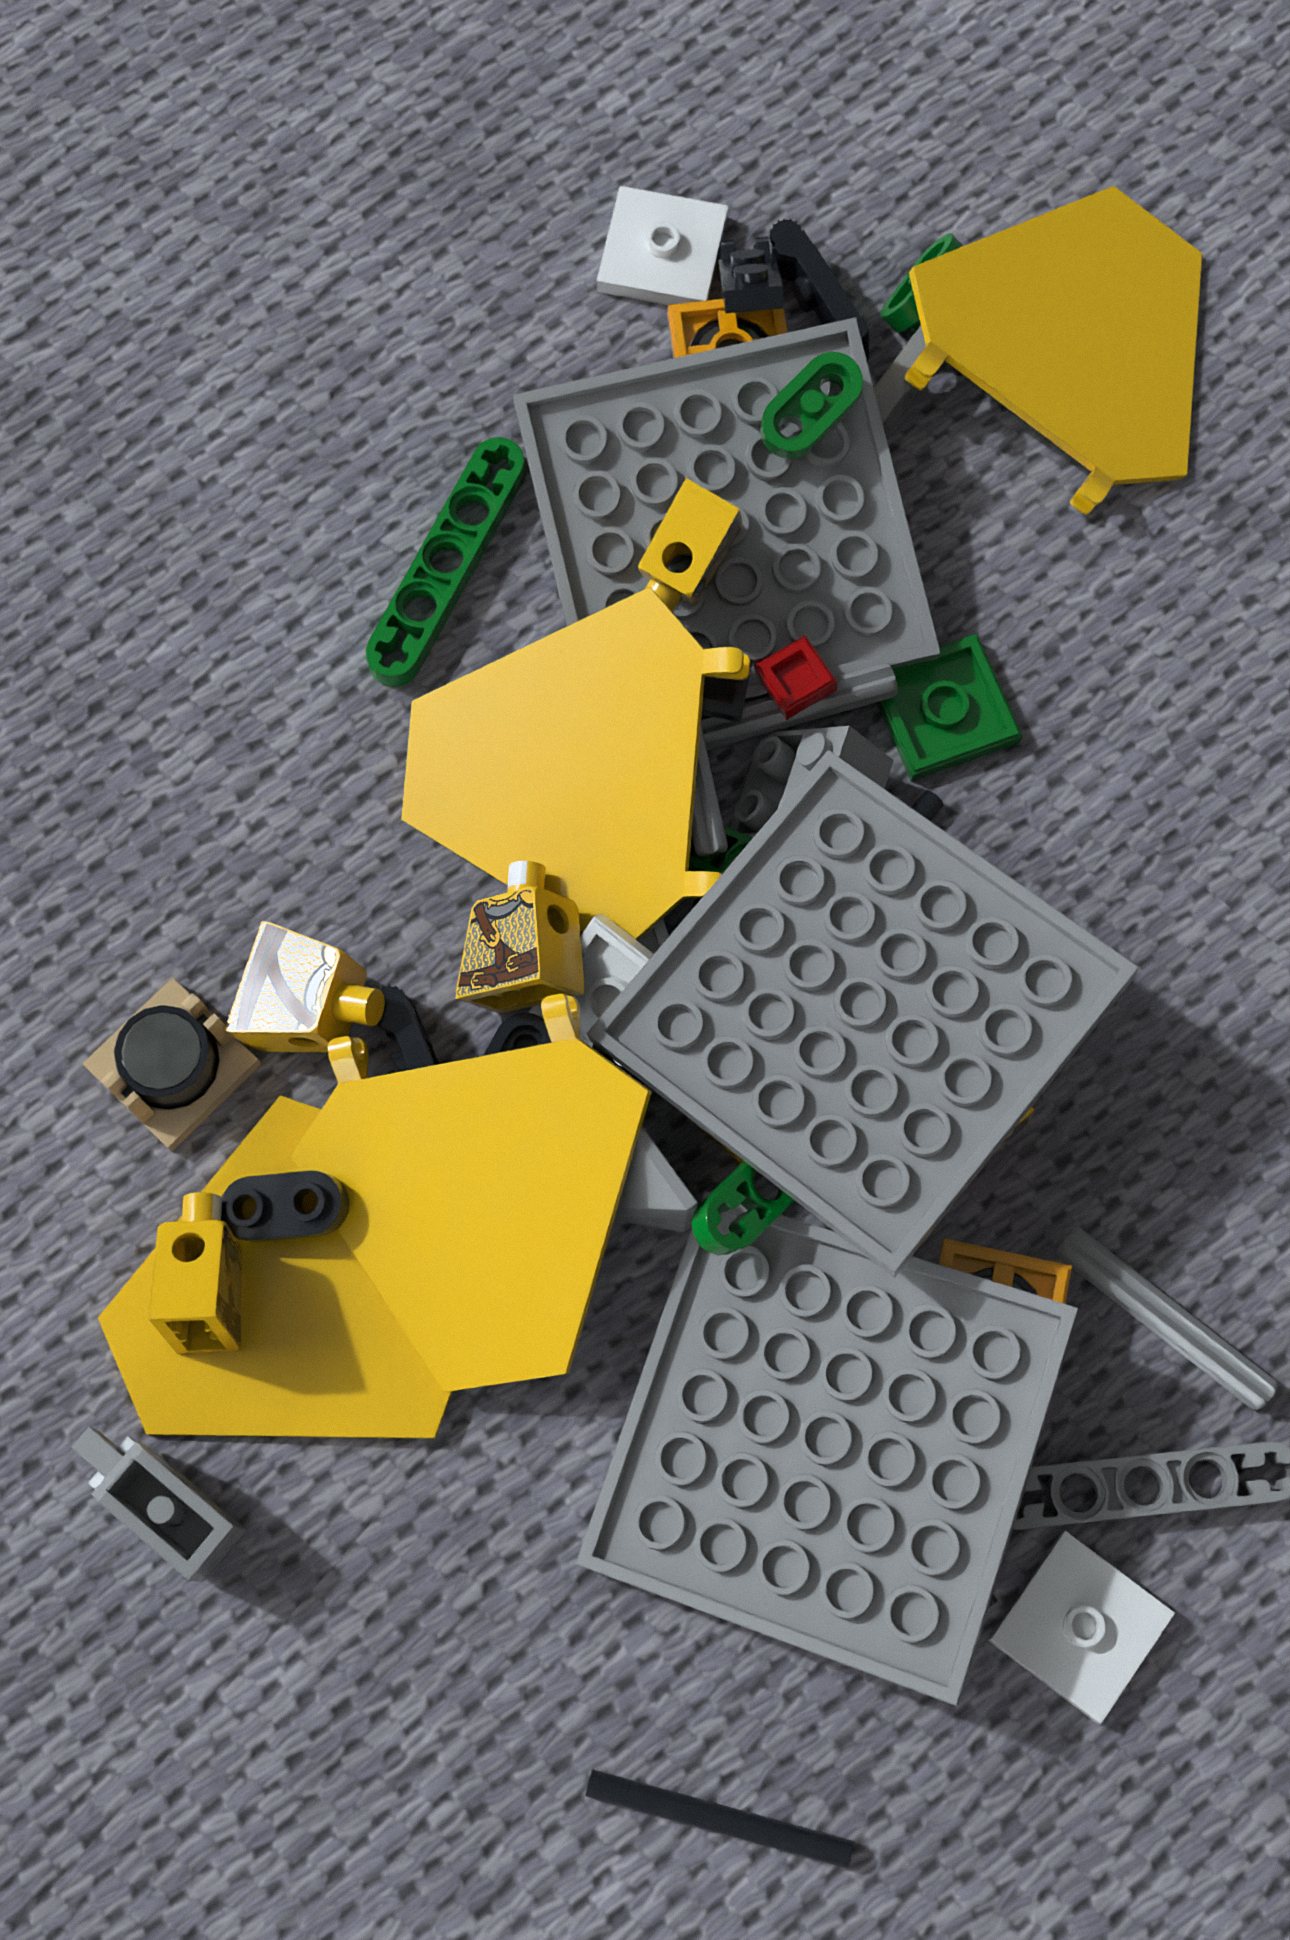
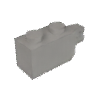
M89 1426L71 1447L97 1470L88 1482L95 1489L91 1495L188 1581L204 1582L247 1530L148 1445L135 1441L130 1436H127L117 1446L99 1430Z

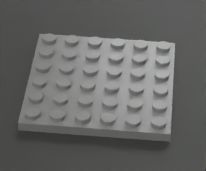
M856 317L513 395L566 626L645 589L649 580L643 577L638 569L639 563L684 480L688 478L738 507L741 512L743 527L697 604L693 606L680 599L673 613L704 649L734 647L743 651V654L748 655L750 659H753L745 703L770 696L756 676L754 665L806 635L834 677L882 663H888L894 669L936 660L941 653ZM826 352H840L851 357L858 364L863 376L862 390L855 407L806 455L795 459H786L770 452L763 443L760 431L762 415L769 402L816 356ZM826 382L820 386L822 392L828 396H836L842 392L839 385L834 382ZM785 423L779 428L780 432L789 438L796 437L801 433L799 427L794 423ZM687 555L676 556L671 560L668 569L674 573H682L688 569L693 559Z
M828 750L586 1034L594 1045L895 1278L1137 976L1139 967Z
M704 1192L701 1202L710 1194V1192ZM740 1204L736 1208L720 1214L722 1221L717 1226L722 1235L730 1233L728 1229L730 1223L739 1214L748 1210ZM779 1215L751 1244L728 1255L717 1256L708 1253L698 1244L691 1229L576 1564L959 1706L1079 1314L1078 1308L914 1256L909 1259L894 1278L838 1233L783 1215Z

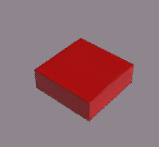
M806 635L754 665L756 676L786 720L838 690L836 679Z

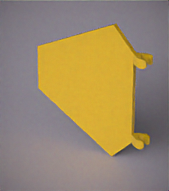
M1113 185L913 266L909 276L926 347L907 371L904 379L921 391L944 361L970 379L1091 471L1070 500V504L1085 516L1089 515L1095 505L1105 498L1112 485L1183 479L1187 476L1202 253Z
M648 587L413 700L401 820L508 885L509 865L516 861H533L543 864L546 867L545 889L575 902L579 911L580 931L584 932L595 915L603 913L639 941L686 897L701 899L722 875L719 872L689 871L705 676L744 680L748 678L750 672V657L734 647L704 649L652 588Z
M555 994L547 996L542 1000V1014L551 1043L367 1078L369 1055L367 1043L364 1039L343 1036L330 1040L328 1055L338 1085L290 1156L299 1171L313 1170L327 1173L336 1177L344 1185L349 1197V1209L344 1222L337 1230L443 1392L569 1373L652 1092L580 1039V1007L578 1000L573 996Z
M280 1095L201 1192L213 1193L222 1197L224 1191L231 1183L243 1177L299 1172L290 1156L321 1109ZM313 1191L307 1193L302 1202L305 1213H312L318 1205V1199ZM253 1197L248 1198L242 1206V1214L248 1220L254 1216L257 1210V1204ZM338 1230L325 1236L251 1242L236 1238L241 1246L242 1253L241 1351L177 1354L148 1320L155 1248L98 1317L146 1435L436 1439L453 1391H442Z

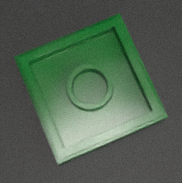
M977 634L940 646L941 654L936 660L894 668L893 671L898 687L897 695L893 698L877 702L910 781L1016 745L1022 740L1023 735Z

